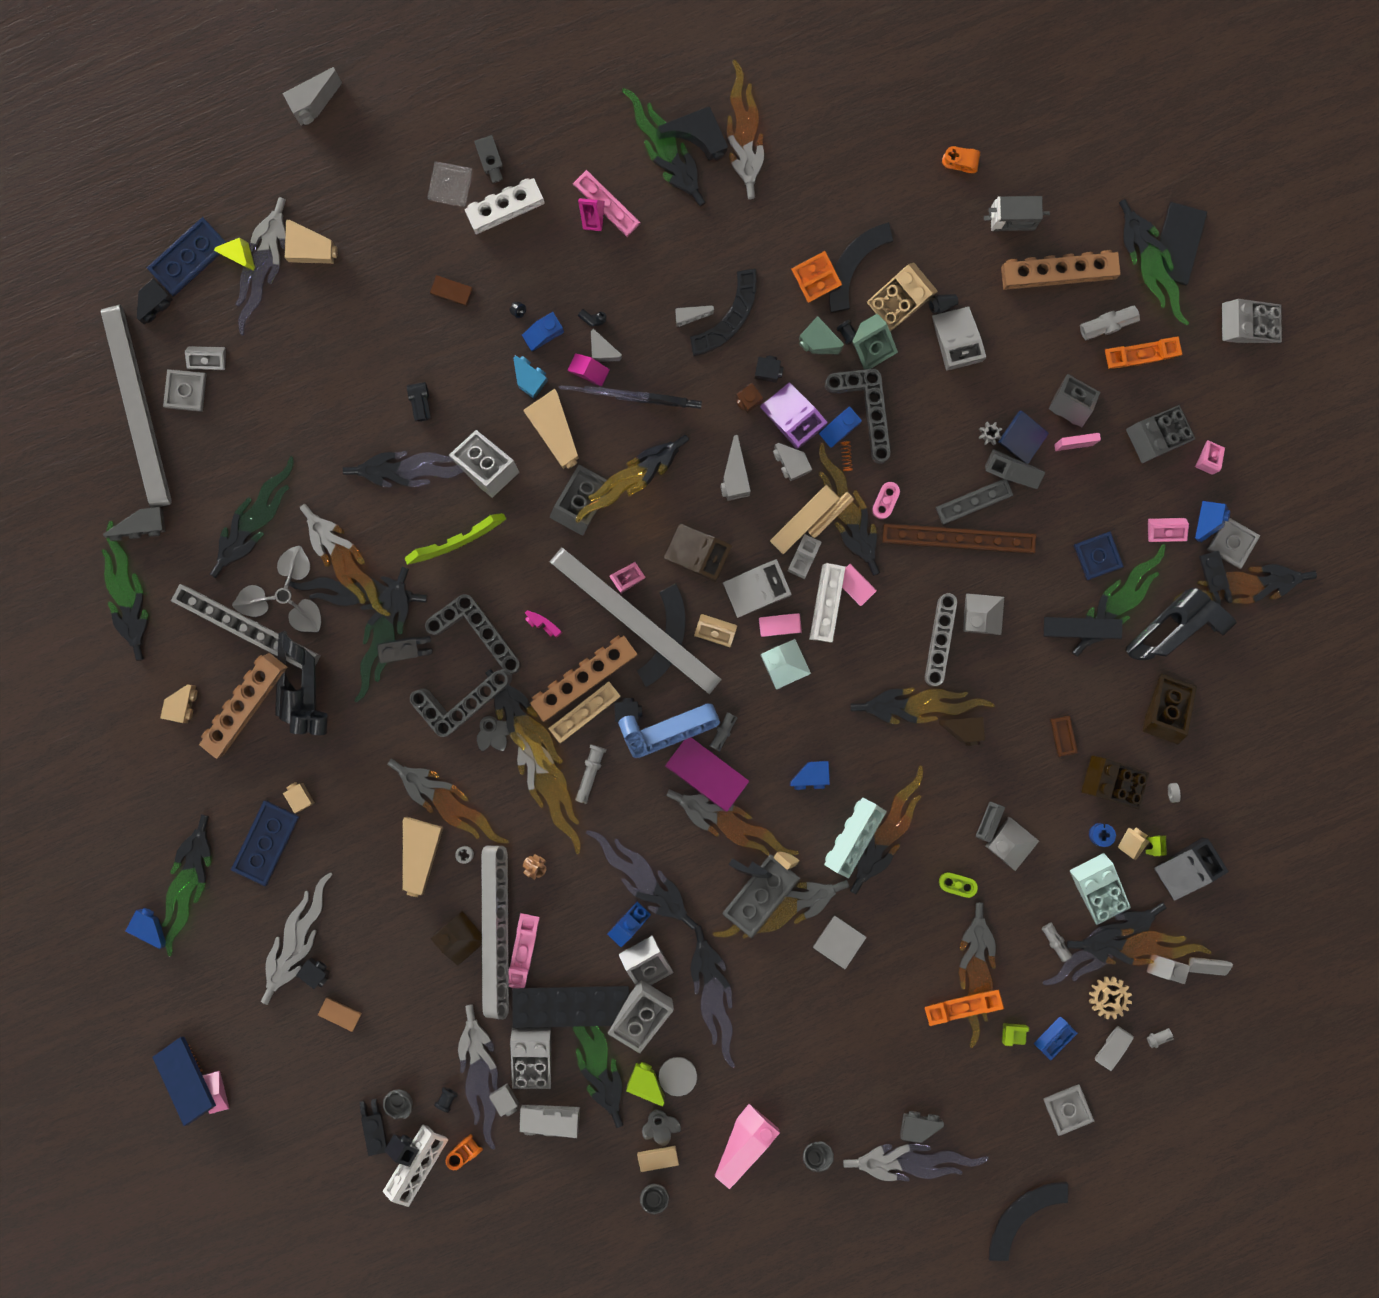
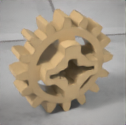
M1104 977V982L1098 979L1097 983L1099 985H1092L1094 992H1089V995L1093 996V999H1090L1089 1002L1095 1004L1092 1010H1098L1097 1014L1099 1016L1104 1014L1106 1019H1109L1110 1015L1113 1019L1117 1018L1116 1014L1124 1016L1122 1011H1129L1126 1005L1132 1004V1001L1128 1000L1132 993L1126 992L1129 987L1127 985L1122 986L1124 982L1122 980L1116 982L1115 977H1112L1111 981L1108 977ZM1108 985H1114V986H1117L1118 988H1114V989L1112 990V989H1109L1107 986H1108ZM1109 994L1113 995L1111 1002L1108 1001V999H1109L1108 995H1109ZM1109 1006L1113 1008V1010H1104L1103 1008Z

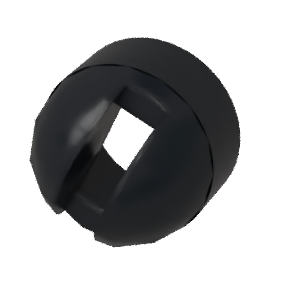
M513 302L509 311L514 317L521 318L526 312V306L521 302Z

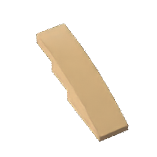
M825 485L770 542L782 554L786 553L840 497L828 485Z

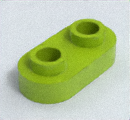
M950 872L942 874L939 878V886L946 892L966 898L973 897L977 893V883L971 878ZM948 878L952 881L949 886L945 884V880ZM965 884L970 885V889L968 891L964 890Z

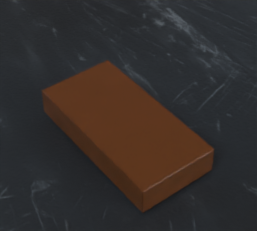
M436 275L430 294L467 306L473 288Z
M1070 715L1050 719L1058 757L1078 753Z

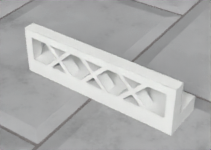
M829 563L822 565L809 640L833 642L845 566Z
M421 1126L412 1141L419 1149V1152L411 1166L399 1164L383 1190V1193L391 1202L407 1207L410 1206L448 1142L447 1137L434 1133L429 1126ZM435 1139L439 1140L440 1142L437 1147L431 1149ZM429 1157L428 1162L421 1166L423 1159ZM419 1173L418 1179L411 1183L413 1176ZM409 1190L406 1199H401L402 1194Z

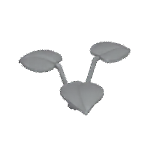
M301 546L288 549L279 558L277 563L278 573L282 576H288L284 588L278 589L275 596L265 597V592L261 587L249 585L240 591L232 604L233 608L247 616L258 617L267 612V600L276 599L281 604L288 602L295 607L289 612L288 616L289 623L293 628L303 632H318L320 630L321 614L317 605L308 599L302 600L297 605L291 600L292 594L288 589L291 577L300 580L306 577L310 571L309 559Z

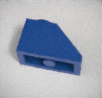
M551 312L536 321L522 334V337L532 352L563 334L564 330L554 312Z
M849 406L828 424L819 435L832 448L858 427L862 420Z
M1202 501L1195 537L1198 542L1206 540L1223 528L1225 521H1229L1230 510H1228L1226 504Z
M150 909L136 910L125 932L159 949L165 947L166 940L159 918Z

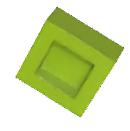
M1166 836L1146 838L1153 845L1152 849L1145 850L1146 854L1153 856L1167 855Z

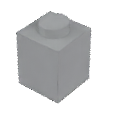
M508 1083L490 1094L489 1098L501 1117L505 1114L510 1116L517 1111L516 1107H518L519 1102Z

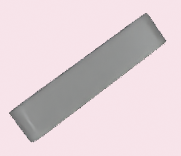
M951 593L942 595L937 602L925 672V682L929 686L941 685L945 677L957 607V599ZM945 597L951 599V607H945L943 605V599ZM941 616L948 618L949 623L947 626L940 624L939 619ZM938 635L945 637L944 645H939L936 642ZM935 654H940L942 656V662L940 664H936L933 661V656ZM933 672L939 676L937 683L930 681V674Z

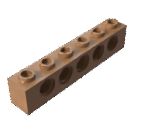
M1105 250L1100 252V254L1085 252L1082 253V256L1065 254L1061 258H1055L1054 255L1039 260L1036 257L1026 258L1025 261L1010 259L1001 267L1003 290L1114 280L1120 276L1118 252L1112 253V250ZM1094 262H1099L1102 265V269L1095 268ZM1075 264H1081L1083 271H1078L1075 268ZM1056 266H1062L1065 272L1059 273L1056 270ZM1038 267L1044 268L1045 271H1046V274H1045V275L1039 274L1038 271H1037V268H1038ZM1024 269L1027 276L1019 275L1018 270Z
M618 635L610 641L612 645L606 649L604 646L594 653L596 656L591 660L586 658L579 663L580 667L577 670H569L563 675L564 679L559 683L555 680L547 686L549 690L545 693L540 691L532 697L533 701L530 704L543 722H546L638 655L625 636L620 637ZM618 650L620 657L617 660H611L609 658L610 651ZM596 661L604 663V669L600 672L595 671L593 668ZM581 672L588 674V680L585 683H581L578 680V675ZM566 683H570L573 686L570 694H565L562 690L563 685ZM551 694L557 697L555 705L547 703V697Z
M271 653L263 656L260 655L255 660V667L245 674L243 684L235 688L233 698L225 702L222 706V709H224L222 713L212 720V727L202 734V741L199 745L216 759L225 755L287 669V666ZM261 671L264 672V674H265V679H263V678L261 677V675H260V672H261ZM250 686L254 688L255 694L251 693ZM239 701L244 704V709L240 707ZM229 716L233 718V723L229 721ZM218 730L222 732L223 738L219 736Z

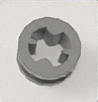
M468 846L458 848L455 853L456 860L462 864L470 862L474 857L473 850ZM463 849L467 850V854H469V858H465L466 860H463V857L460 855V852H464Z

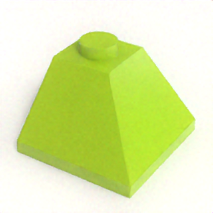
M641 1062V1064L636 1063L627 1084L626 1092L663 1107L665 1095L655 1071L651 1069L652 1066Z

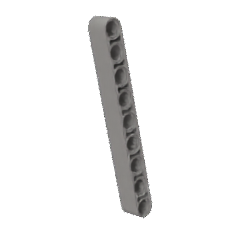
M487 845L483 848L481 854L483 1014L486 1018L505 1019L509 1012L508 854L504 846Z

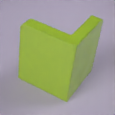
M1003 1023L1002 1043L1005 1046H1013V1044L1025 1045L1026 1032H1029V1027L1027 1025Z

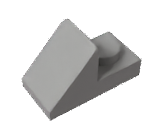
M1151 954L1146 972L1185 984L1190 965Z

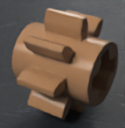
M536 854L527 857L523 863V867L526 869L523 873L534 880L536 877H542L547 868L544 865L546 860Z

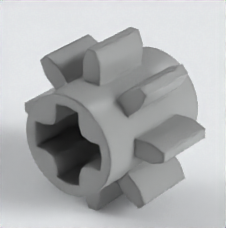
M986 422V428H979V431L982 432L979 439H984V445L988 442L995 445V439L1000 440L1002 437L999 435L1002 428L998 429L996 427L997 422L993 425ZM988 431H990V432H994V435H993V436H991V435H988V436H987L986 433H987Z

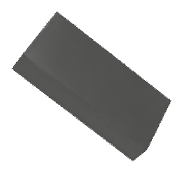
M989 802L977 831V838L991 843L1005 807Z

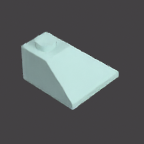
M795 639L760 655L776 689L811 674Z

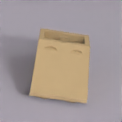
M910 263L871 297L867 304L887 323L889 330L892 331L938 291L917 265Z

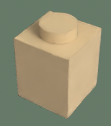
M295 782L286 787L288 791L283 793L294 813H299L315 803L304 783L297 784Z

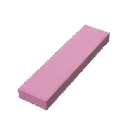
M587 170L573 183L587 199L605 201L604 215L626 237L641 224Z

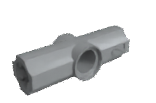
M1135 305L1117 312L1105 313L1097 319L1080 325L1082 337L1086 341L1103 334H1112L1119 331L1122 327L1139 322L1140 314Z

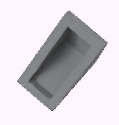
M594 329L591 331L593 359L598 362L620 361L622 359V354Z

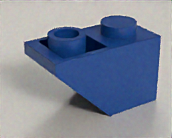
M829 761L807 762L790 781V786H794V790L806 789L807 785H814V789H824L825 785H830Z
M636 902L607 935L622 947L632 938L651 914L640 903Z

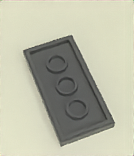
M772 854L761 865L762 868L772 874V877L758 878L752 876L722 913L752 939L801 879L790 869L787 870L777 862Z

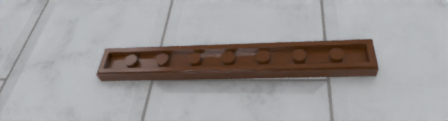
M884 523L882 543L1034 554L1036 550V534Z

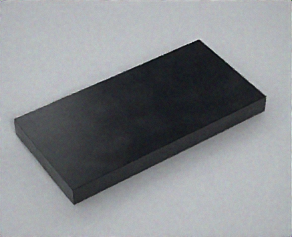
M1174 202L1169 203L1159 240L1167 250L1161 253L1157 249L1150 276L1188 285L1207 211Z

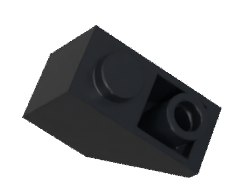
M154 279L138 292L137 319L144 325L152 322L156 318V314L161 310L167 309L173 300Z

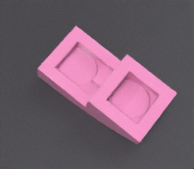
M799 613L759 618L761 637L802 633Z

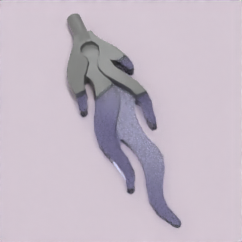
M281 197L278 198L275 210L259 223L251 237L249 245L251 254L256 249L261 238L262 242L256 253L252 256L255 265L254 271L244 266L241 273L240 295L235 303L237 306H240L245 301L248 284L252 280L250 298L239 315L238 325L241 335H244L246 319L261 302L266 273L272 266L268 276V283L272 284L280 267L278 238L281 248L285 249L286 237L282 214L286 199Z
M473 1004L465 1006L467 1021L458 1045L461 1064L460 1071L461 1073L465 1071L467 1064L466 1053L469 1051L471 1061L465 1085L466 1096L475 1115V1125L478 1124L480 1118L477 1094L481 1098L485 1113L483 1134L488 1145L495 1149L491 1138V1127L496 1108L489 1098L488 1078L490 1072L492 1074L493 1088L497 1090L498 1071L493 1058L483 1044L491 1052L494 1050V1045L489 1035L479 1025L478 1020L475 1019Z
M886 1144L873 1149L862 1157H858V1159L843 1160V1167H859V1170H864L884 1181H909V1178L903 1174L888 1171L897 1169L916 1177L932 1179L951 1173L962 1174V1171L955 1167L934 1168L933 1166L950 1162L972 1167L986 1162L989 1158L985 1156L978 1159H970L953 1151H941L929 1155L914 1153L913 1151L915 1150L929 1151L931 1149L929 1146L919 1144H906L884 1154L892 1149L891 1144Z

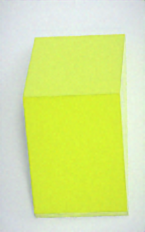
M237 238L215 247L214 251L254 271L255 265L248 242Z

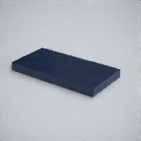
M202 217L154 260L147 269L174 297L220 255L214 249L225 244L226 241Z
M264 800L231 871L263 886H267L300 816Z
M185 1037L178 1038L152 1057L183 1126L191 1124L216 1106Z

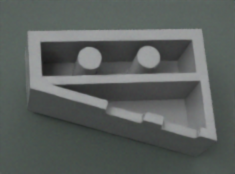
M522 1105L520 1111V1132H524V1135L543 1134L544 1136L577 1138L580 1107Z

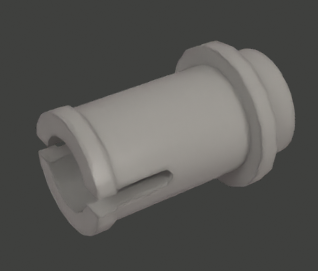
M1169 1028L1156 1034L1151 1033L1147 1037L1151 1048H1158V1045L1174 1040Z

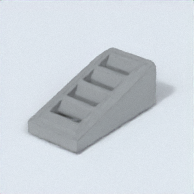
M714 306L676 308V326H682L714 314Z

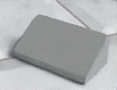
M187 347L185 350L187 369L225 370L226 348Z
M1189 958V972L1225 976L1233 967L1231 962L1225 960Z

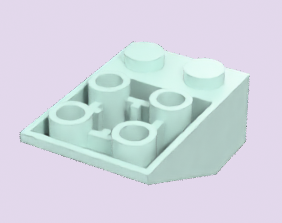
M1104 853L1070 870L1075 885L1096 925L1131 908L1114 864Z

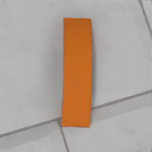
M1179 336L1134 346L1105 349L1108 369L1178 357L1182 355Z
M999 989L925 1007L929 1026L1004 1009Z

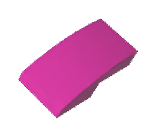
M528 610L525 612L528 616L525 620L531 627L536 625L537 628H540L545 624L546 626L543 629L550 637L554 635L557 638L562 634L545 617Z

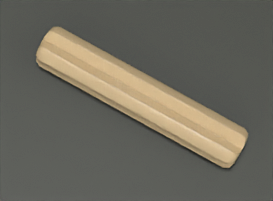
M846 492L808 530V533L816 538L854 500L851 494Z

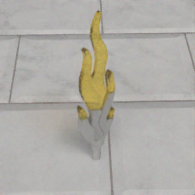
M517 723L514 725L519 739L517 740L519 745L517 757L519 772L521 775L524 774L525 764L527 763V783L532 797L542 808L543 802L538 796L537 790L544 796L549 805L553 823L572 839L576 854H579L580 841L578 835L566 822L560 809L559 800L563 802L570 820L575 824H579L573 813L570 795L565 786L545 769L542 760L556 774L559 775L560 771L554 764L550 753L543 746L526 736L520 724Z

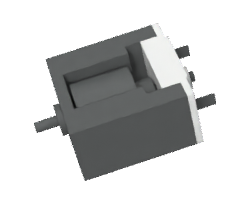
M1042 196L997 197L991 208H988L989 216H984V221L991 220V231H1035L1042 221L1043 215H1050V211H1043Z

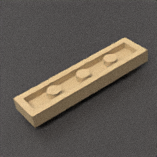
M607 682L548 729L561 744L621 696L612 684Z

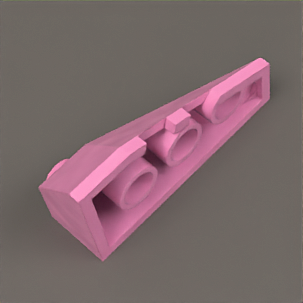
M750 1104L747 1105L736 1119L715 1177L729 1189L780 1134L779 1128Z

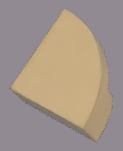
M777 852L774 856V859L787 870L795 867L799 862L797 858L785 852Z

